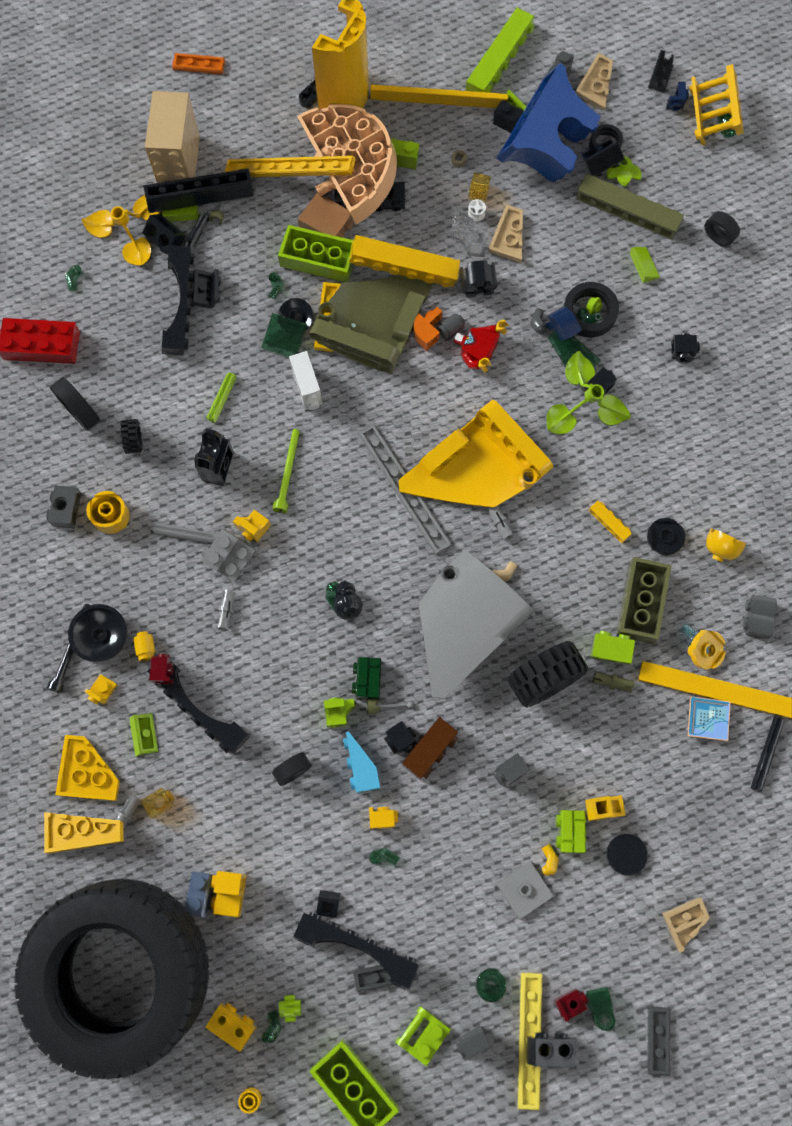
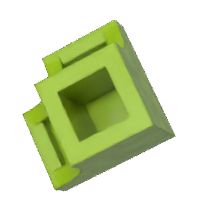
M336 697L324 700L327 728L347 726V715L355 709L354 699L344 700V698Z

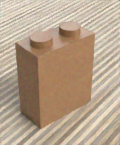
M316 193L298 218L300 228L342 238L345 236L344 233L350 230L354 224L348 209L324 196L320 197L319 193Z

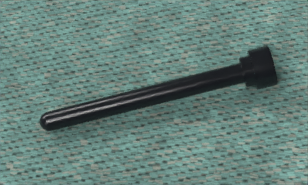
M84 604L83 608L90 606V604ZM69 643L55 678H52L47 685V689L51 691H57L58 693L63 691L64 681L62 680L74 652Z

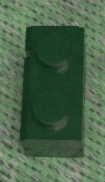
M358 657L357 663L354 662L353 674H357L356 682H352V694H356V699L380 700L381 658Z

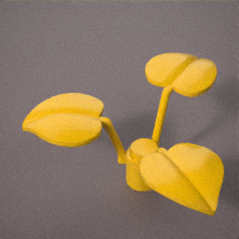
M144 195L133 205V211L136 214L129 212L128 209L124 210L121 206H116L111 212L99 210L82 219V223L87 231L97 238L110 236L115 222L117 225L123 226L132 241L123 247V258L132 265L143 266L150 259L151 245L144 237H140L137 240L134 239L127 227L129 222L128 215L138 219L143 217L144 220H148L150 215L161 214V212L149 213Z

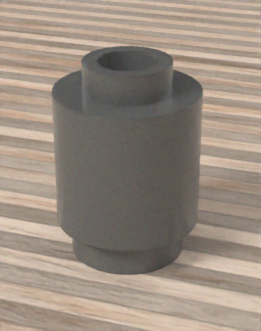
M453 314L442 321L437 329L444 339L451 338L465 328V320L461 315Z

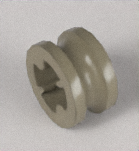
M461 150L453 152L451 158L452 165L456 168L464 167L467 163V154ZM456 157H460V159L462 157V161H456Z

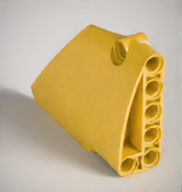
M491 400L476 413L470 422L461 429L455 430L420 460L419 464L398 480L399 492L446 502L495 508L521 491L530 489L553 468V464L497 401ZM523 476H528L531 482L525 481Z

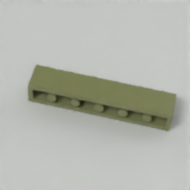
M586 174L576 199L671 240H673L684 217V214L677 210L667 208L660 203L648 200L644 196L636 195L627 189H622L613 183L603 181L589 174Z

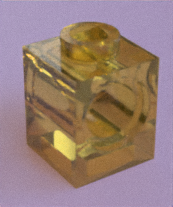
M479 173L473 174L468 200L479 199L484 203L486 202L491 176Z
M161 787L142 799L141 803L149 817L156 819L175 806L172 802L175 798L170 790L166 791ZM163 797V806L157 808L155 801L157 798Z

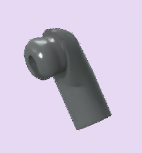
M536 308L530 324L535 332L544 334L547 331V326L541 320L544 311Z

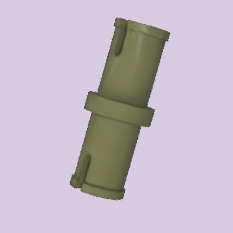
M598 671L594 672L595 676H593L592 683L608 686L612 690L616 688L630 693L633 691L631 687H634V680L620 678L617 674L609 675Z

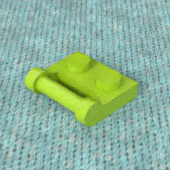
M420 1006L417 1010V1015L402 1037L399 1036L395 1042L427 1066L451 1029ZM424 1018H426L430 1022L412 1047L408 1042Z

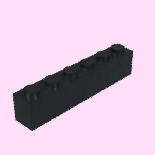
M249 168L143 185L149 213L253 196Z

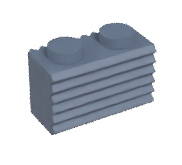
M193 871L189 881L190 885H188L189 893H187L185 911H189L194 916L207 917L213 874Z

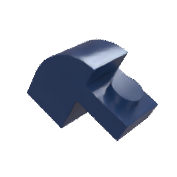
M565 306L547 315L550 321L545 323L548 330L555 329L560 341L567 340L582 331L573 313Z

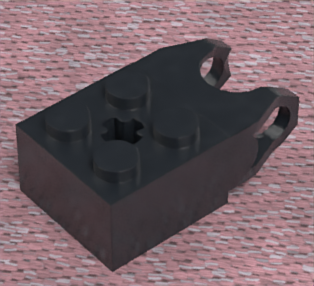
M207 428L203 430L201 448L194 458L195 468L203 482L224 486L234 451L229 439H225L224 435Z

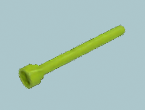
M296 428L293 429L279 497L273 502L272 510L274 512H279V509H282L281 513H287L288 510L286 496L300 433Z

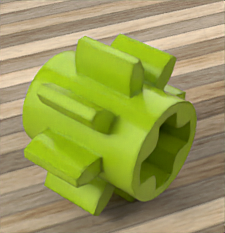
M285 995L284 1000L279 1001V1017H285V1022H295L296 1017L301 1016V999L295 1000V995Z

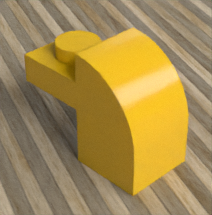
M622 795L585 800L588 821L626 816Z

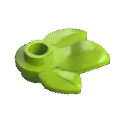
M624 156L625 160L622 161L626 163L625 165L620 164L616 168L611 167L607 170V179L616 178L624 188L631 179L641 180L642 178L640 168L632 164V161Z

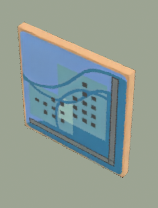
M691 696L687 736L728 741L731 702Z

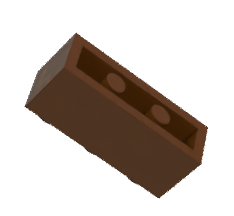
M439 716L402 762V766L420 781L423 777L427 779L433 772L431 768L435 762L440 763L445 757L444 750L448 746L452 748L459 739L456 737L458 731Z

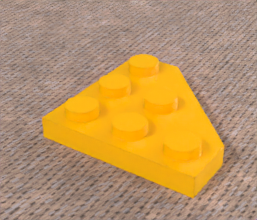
M65 735L55 795L117 801L120 780L85 736Z

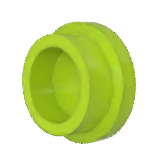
M592 297L586 307L589 314L594 315L600 312L602 308L601 298Z

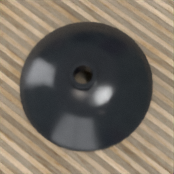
M104 604L90 605L80 610L72 619L68 629L70 647L76 655L89 662H103L113 658L121 651L127 639L125 619L116 609ZM99 633H104L102 639H98Z

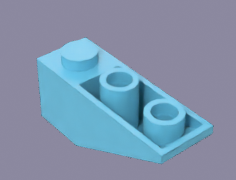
M346 732L347 737L343 738L345 750L349 749L350 757L346 758L348 770L352 769L353 777L350 778L351 789H356L357 794L380 790L376 766L350 732Z

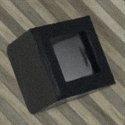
M320 890L316 914L337 918L340 893Z

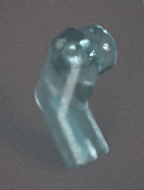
M685 623L680 631L690 638L689 647L698 632Z

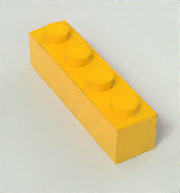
M598 500L589 508L588 511L621 543L631 536V530L625 527L622 521L616 518L614 513L608 510L603 502Z

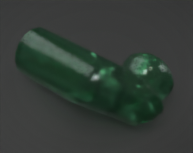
M272 272L269 275V280L273 288L268 296L276 300L284 285L280 275Z
M580 308L576 314L579 320L587 324L596 323L602 318L599 312L588 315V311L584 310V308Z
M336 581L330 582L326 586L325 598L333 611L336 586L339 584Z
M387 848L374 850L369 856V861L375 865L388 861L395 866L400 859L399 856Z
M277 1010L267 1013L270 1025L262 1033L261 1038L264 1043H273L282 1029Z

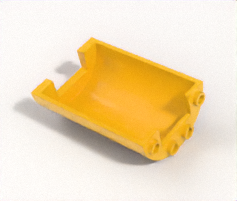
M341 0L339 3L338 11L346 14L347 25L338 40L320 34L312 46L319 110L328 108V105L347 104L363 108L368 100L369 72L366 14L359 0Z

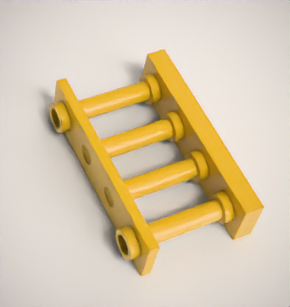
M733 64L726 66L727 73L723 77L698 84L695 76L691 77L692 85L689 87L690 93L694 97L697 123L695 137L696 140H700L702 145H706L705 136L726 129H735L737 135L744 134L737 74ZM725 83L728 85L726 91L700 99V91ZM726 98L730 99L728 106L702 114L701 106ZM728 113L732 114V119H729L728 122L704 129L703 121Z

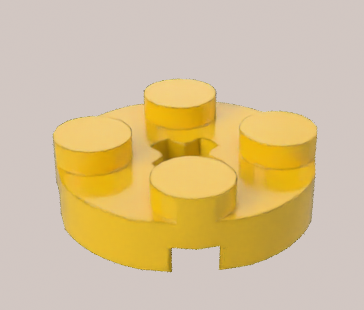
M701 630L688 647V655L691 656L693 663L698 668L705 670L715 669L720 666L725 658L726 651H723V645H726L725 640L718 632ZM708 646L710 651L709 654L706 653V649Z

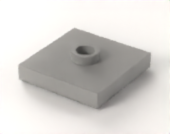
M531 861L496 884L519 920L554 897Z

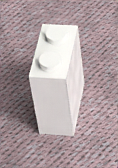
M307 351L289 356L292 372L305 410L319 408V405H323L321 392Z

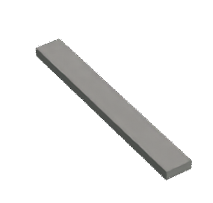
M372 424L358 432L359 437L434 554L438 555L452 547L451 542L422 497L399 492L398 480L406 473L376 426Z

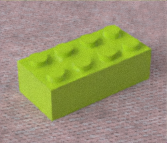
M288 225L278 253L280 267L349 282L354 266L353 263H349L353 240Z
M344 1038L309 1070L352 1126H384L399 1112V1106Z

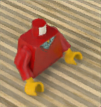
M500 320L496 325L471 328L467 336L460 333L456 334L454 343L462 346L460 356H462L469 369H482L486 373L488 371L487 366H492L490 359L499 342L500 334L498 333L501 332L505 335L507 330L504 327L509 326L505 320Z

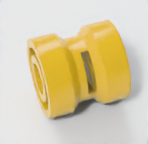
M247 1088L239 1097V1108L244 1113L250 1114L255 1112L262 1102V1095L256 1088Z

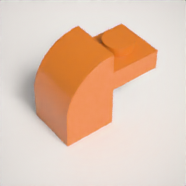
M438 307L433 311H428L424 317L418 314L414 321V338L426 351L440 337V332L433 327L442 319V310Z

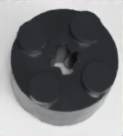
M486 260L467 263L466 268L463 269L462 266L459 269L462 292L466 294L467 298L476 297V293H484V295L494 294L498 283L493 262L488 264Z

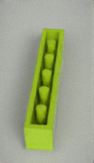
M518 7L514 10L467 79L465 91L492 92L493 85L500 81L503 70L506 71L508 69L511 58L514 59L516 57L519 46H523L528 33L531 34L535 27L534 15Z

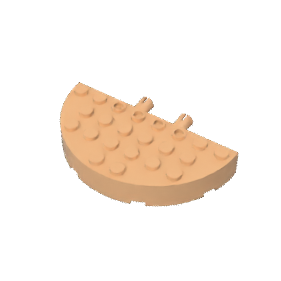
M347 104L328 105V108L320 110L317 107L298 115L297 117L317 152L313 157H355L356 161L352 175H332L328 177L329 179L315 187L320 197L333 189H337L355 224H359L382 204L395 180L397 157L385 126L374 114L371 115L363 108Z

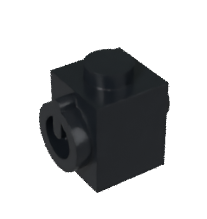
M689 333L674 335L671 341L672 359H676L680 363H687L694 360L696 354L699 353L700 343L697 342V335H690Z
M403 721L385 732L387 736L384 740L394 754L397 752L398 754L401 752L406 754L414 748L413 744H415L414 738L416 734L411 727L407 728Z

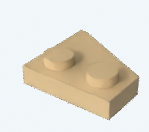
M700 897L662 913L679 953L685 950L684 947L690 939H694L700 927L704 926L710 919Z

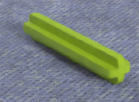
M227 373L207 415L208 421L213 423L217 421L237 379L235 374Z

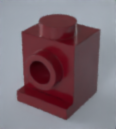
M158 654V657H151L149 681L153 684L173 685L170 675H173L174 665L171 663L170 655Z
M576 988L553 1000L565 1022L588 1010L585 1005L588 1003L583 991L578 992ZM572 1000H575L577 1006L572 1009L569 1004Z

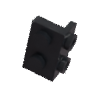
M215 269L213 273L194 270L192 305L214 308L216 303H219L220 292H218V287L221 283L219 269Z

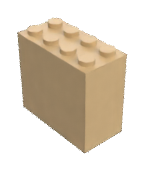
M152 91L145 150L157 183L195 177L200 134L189 93Z

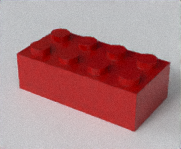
M3 318L0 331V356L3 360L75 364L80 330L75 322Z

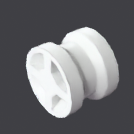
M479 199L469 203L468 217L472 221L478 222L484 219L485 203Z

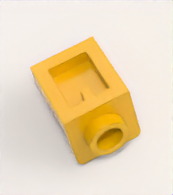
M100 674L90 690H85V693L89 695L87 699L96 705L99 702L105 705L118 685Z

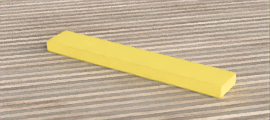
M521 972L518 1109L540 1110V1067L527 1064V1036H535V1032H541L542 974Z

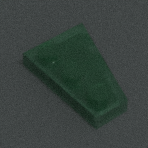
M556 331L548 336L550 344L565 368L569 359L577 351H580L592 363L594 368L601 361L574 336L560 341Z

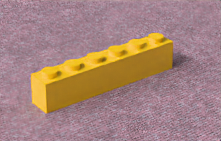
M359 235L354 237L349 263H353L358 267L365 266L375 271L382 270L392 275L399 274L409 279H420L426 283L440 284L443 287H453L458 280L460 260Z

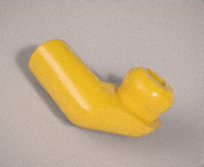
M548 844L541 848L547 858L546 865L542 867V872L546 876L556 873L559 862L552 846Z

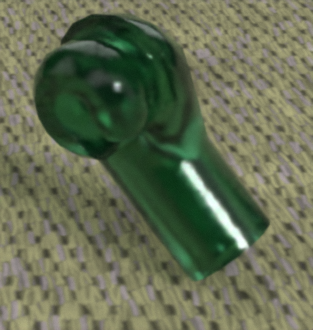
M73 265L65 275L70 292L77 290L76 281L82 271L79 265Z

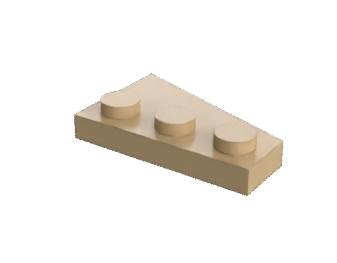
M598 52L575 93L582 100L604 111L613 60Z
M506 204L488 248L489 253L522 263V209Z

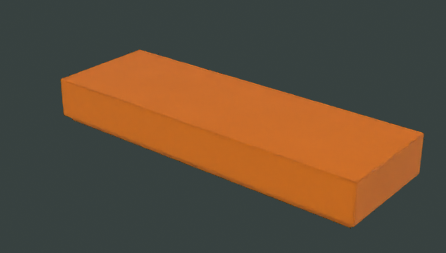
M175 53L172 69L223 75L225 57Z

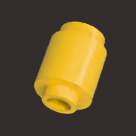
M147 631L139 632L133 638L136 657H138L139 661L151 660V657L156 653L153 635L148 634Z

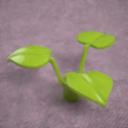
M577 351L567 362L565 376L570 384L577 385L580 383L581 387L588 388L585 391V399L570 411L563 404L553 405L546 415L547 429L551 433L565 434L570 432L576 425V418L572 413L586 402L594 403L598 401V406H600L597 412L598 417L606 425H616L631 418L628 409L620 399L614 395L604 396V389L601 385L588 384V381L595 375V369L592 363L580 351Z

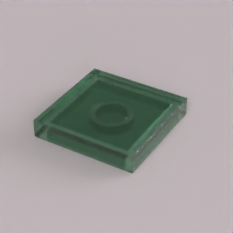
M272 313L261 348L288 357L298 354L307 324Z

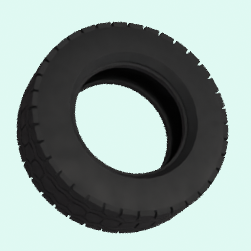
M133 879L105 880L88 885L60 899L48 908L26 935L27 937L21 946V952L16 963L18 968L15 969L14 983H18L14 986L15 998L19 999L16 1004L19 1015L23 1014L21 1020L25 1029L30 1030L28 1035L34 1044L38 1042L39 1045L37 1047L45 1056L49 1054L48 1058L59 1066L62 1063L61 1068L71 1073L76 1071V1075L87 1078L91 1076L92 1079L102 1080L105 1078L106 1080L118 1079L134 1075L154 1065L166 1056L187 1034L196 1021L204 1004L209 983L207 948L204 939L201 938L203 935L198 925H195L196 921L190 912H186V908L178 900L175 901V897L162 891L163 889L153 884L149 885L147 882ZM97 929L121 931L137 940L148 953L155 971L156 987L153 1002L144 1017L131 1022H112L94 1014L80 999L73 981V960L78 945L89 931Z

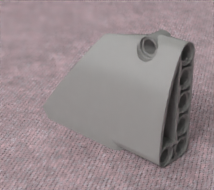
M465 550L449 565L443 567L440 576L419 602L432 697L445 699L464 679L466 680L504 643L505 639L516 628L518 629L533 613L530 605L509 585ZM450 572L454 575V578L447 579L444 574Z

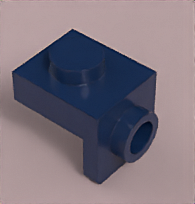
M678 82L675 91L676 96L668 98L666 109L678 111L684 108L689 95V90L686 89V82Z

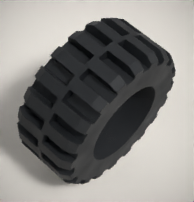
M565 641L546 649L523 663V665L519 666L509 675L508 683L521 705L528 708L572 685L588 672V666L574 643Z

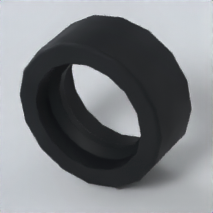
M599 125L595 132L591 133L589 141L590 150L598 146L596 138L600 135L614 137L620 149L622 147V132L614 125Z
M723 211L715 212L704 225L707 236L722 247L731 245L740 234L738 223L732 216Z
M300 752L277 766L272 771V774L278 784L284 786L307 772L312 767V764L305 753Z

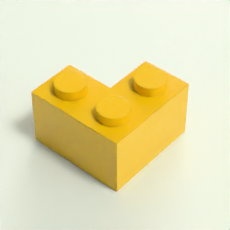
M217 871L216 875H213L211 887L214 888L216 897L213 896L211 909H214L213 914L241 917L246 874Z

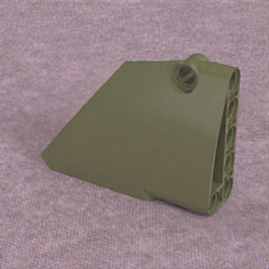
M403 275L368 281L343 282L329 302L322 303L319 306V313L309 336L327 348L353 361L381 372L384 370L391 375L394 372L405 343L409 341L408 337L414 330L415 318L421 313L422 304H425L433 283H426L420 279H409Z

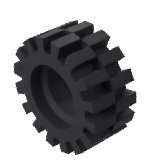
M138 419L121 420L120 431L124 452L126 454L142 452V432Z

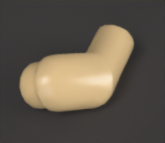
M509 561L505 570H493V572L506 582L512 577L517 565Z

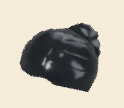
M347 580L340 582L336 586V595L334 597V611L339 618L344 620L357 618L362 611V601L355 593L356 590L353 583Z

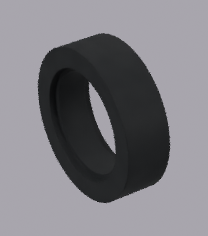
M584 282L576 285L569 291L564 306L573 313L582 329L577 335L587 338L606 334L613 327L619 312V302L614 292L607 286L597 282ZM583 297H599L607 307L608 316L597 324L584 323L574 313L573 305L575 302Z
M61 377L49 387L66 410L86 431L101 421L89 403L65 377Z

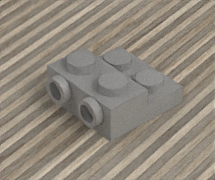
M226 529L217 530L212 536L214 541L210 547L206 546L202 551L201 556L203 558L201 561L235 582L257 550Z

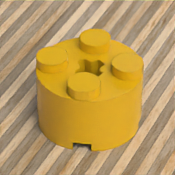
M102 491L94 495L95 497L87 504L86 512L96 529L105 534H114L125 529L130 518V512L123 499L112 491Z

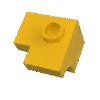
M253 510L247 517L237 516L232 521L234 526L243 532L242 536L250 542L254 540L256 543L271 526L270 521L256 510Z

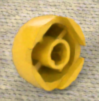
M713 528L710 529L706 538V547L713 554L712 558L722 563L724 559L731 561L738 558L747 544Z

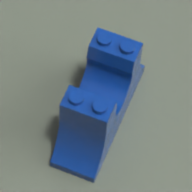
M561 63L543 78L496 158L500 162L516 161L526 164L553 183L558 179L562 180L566 173L570 174L576 166L574 163L578 158L570 147L563 144L558 132L567 140L577 143L581 139L584 140L590 132H595L601 117L575 93L567 78L566 67Z

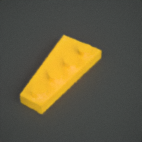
M44 812V853L51 854L124 842L123 821Z

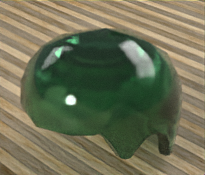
M487 968L479 973L475 980V989L478 996L489 1003L497 1002L503 998L507 991L506 978L500 973L499 969ZM492 981L496 986L487 984L486 982Z

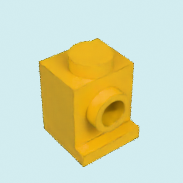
M369 807L370 829L395 828V823H399L398 810H390L389 807H377V811H374L373 807Z

